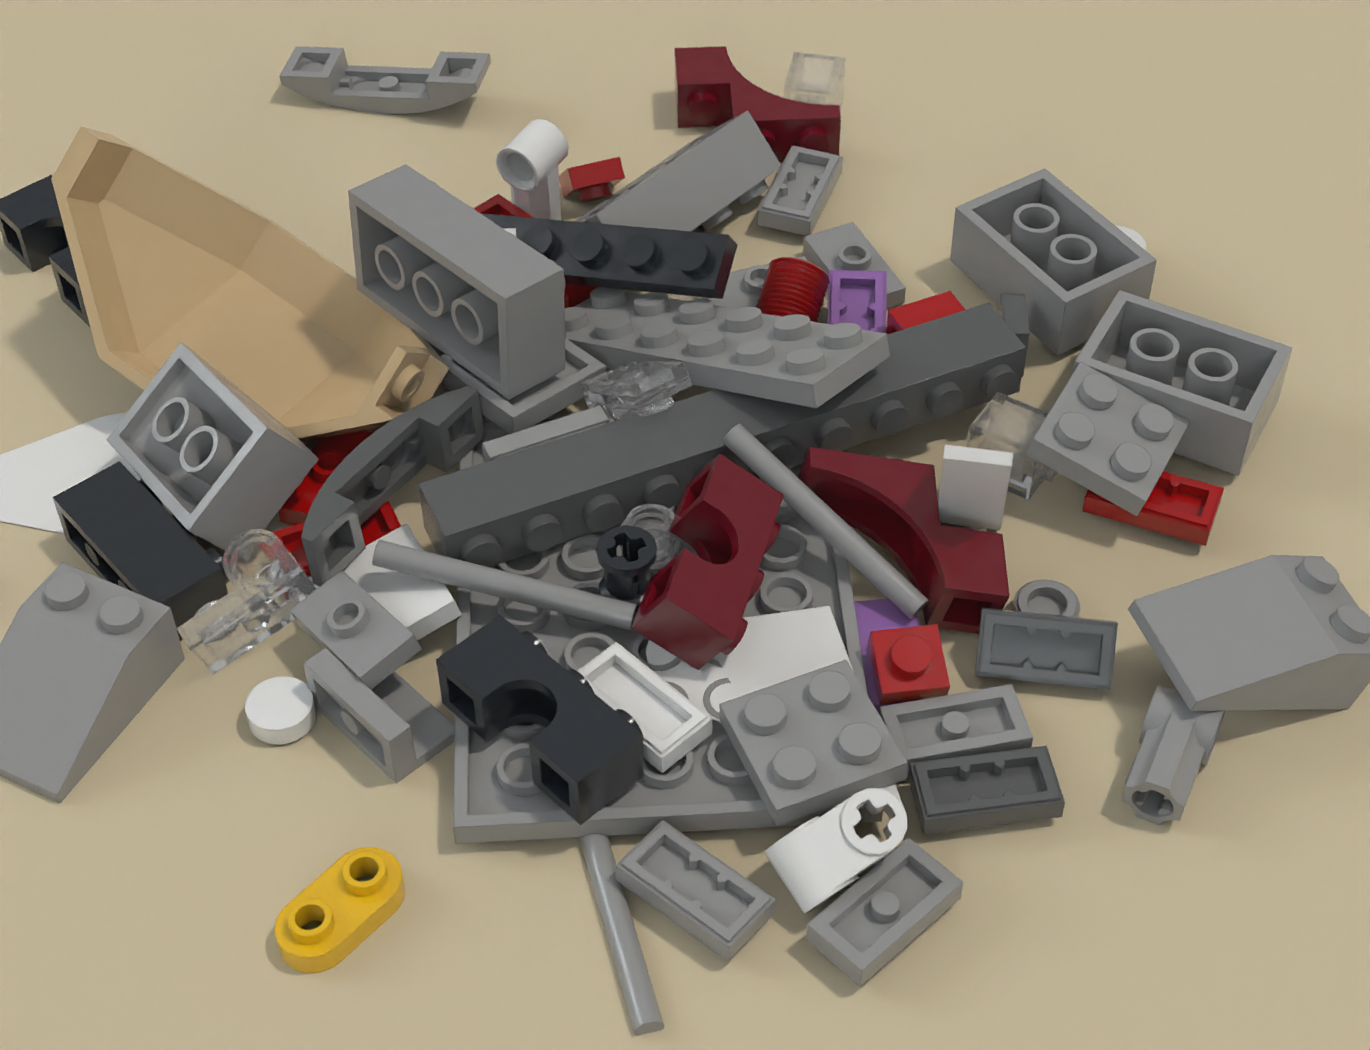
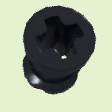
M629 525L614 527L600 537L596 547L598 562L604 568V576L598 586L599 595L637 604V613L648 583L654 576L651 572V566L656 560V542L648 531L640 527ZM621 545L622 556H617V547ZM633 583H638L637 594H634Z

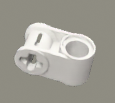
M867 788L855 793L821 817L816 816L794 829L766 849L764 854L803 913L807 914L859 878V874L889 855L898 846L907 830V813L902 802L893 793L881 788ZM865 807L872 815L878 814L881 811L888 815L890 821L883 829L887 840L879 842L873 834L866 835L861 839L855 833L854 829L861 820L858 809Z

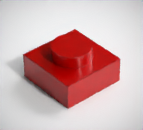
M620 157L570 167L559 175L563 197L579 194L581 202H589L611 196V187L625 178Z
M938 624L870 632L868 646L879 705L922 700L948 694L950 683Z

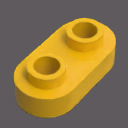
M362 847L352 850L339 858L280 911L274 927L279 952L285 963L291 968L304 973H319L329 970L344 960L399 909L405 896L402 869L395 856L384 849L376 847ZM375 875L371 880L357 881V879L363 876ZM310 921L322 922V924L315 929H301Z

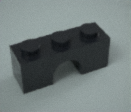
M49 175L0 199V231L5 246L32 272L51 264L61 300L90 327L51 180L53 176Z
M501 615L436 659L442 703L486 742L513 725L534 723L546 727L529 740L533 784L580 825L644 776V738L634 718L622 709L614 710L594 693L591 685L582 674L574 669L567 671L547 654L543 644L535 635L529 631L520 632Z

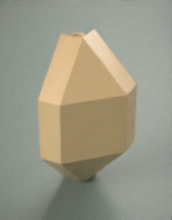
M85 127L79 128L51 180L99 359L145 390L178 345L183 343L288 428L302 443L380 428L407 410L433 397L450 368L423 337L359 292L355 277L258 212L111 134Z

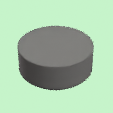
M1035 580L1026 583L1017 591L1014 598L1013 611L1079 617L1080 602L1076 594L1060 582Z

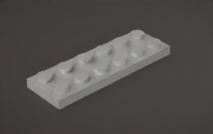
M599 287L590 293V298L574 307L564 308L566 339L606 365V368L811 408H818L890 357L887 334L862 330L860 325L856 323L846 322L831 325L812 322L806 315L795 314L784 317L761 313V310L756 307L732 309L714 306V302L707 299L683 301L671 299L666 293L650 292L640 294L624 291V289Z

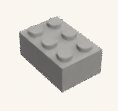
M1045 168L955 207L950 261L999 304L1001 294H1024L1029 331L1056 355L1088 341L1119 290L1149 300L1157 259Z
M1119 290L1076 358L1073 373L1078 364L1082 362L1190 421L1173 453L1239 476L1279 400L1293 347Z

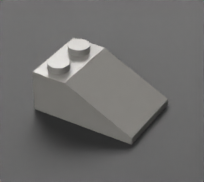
M183 343L178 345L106 439L189 532L240 559L244 557L257 538L264 533L267 525L318 461V458L288 428Z
M1270 555L1135 599L1128 608V611L1190 711L1349 709L1370 683V617L1359 608L1341 583L1337 570L1323 556Z
M62 562L20 606L0 644V776L61 803L184 661L185 657L171 608Z

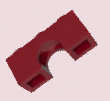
M719 454L686 485L669 532L688 543L697 552L699 557L684 548L650 579L631 629L697 670L701 669L720 652L724 655L730 654L739 644L747 629L748 622L742 618L745 607L754 597L764 579V571L759 569L763 555L771 548L780 532L781 526L775 520L784 495L730 459Z

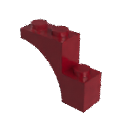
M726 46L674 48L678 128L720 126L748 110L779 163H783L791 146L839 155L841 128L839 105L799 102L761 89L747 80L735 68L728 56Z
M809 447L798 478L848 525L875 541L897 562L912 585L929 600L922 609L925 625L938 624L939 629L979 634L981 607L1004 608L1010 594L1003 534L973 530L967 527L940 525L934 465Z

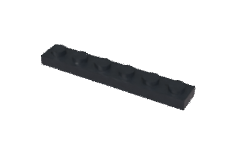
M480 213L503 229L516 228L518 239L548 259L553 260L564 269V278L567 284L723 299L738 246L730 235Z

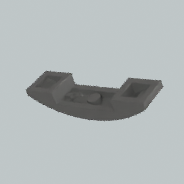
M465 386L429 399L407 410L367 437L330 474L310 507L301 536L313 584L320 587L343 570L366 549L361 525L424 466L429 464L448 472L485 437L477 389Z

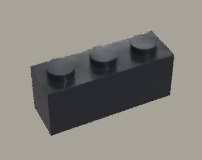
M120 461L53 497L67 542L100 578L170 607L180 641L232 611L226 584L232 578L221 555L214 548L205 551L197 543L195 534L189 532L173 514L171 515L163 507L162 501L142 479L137 480Z

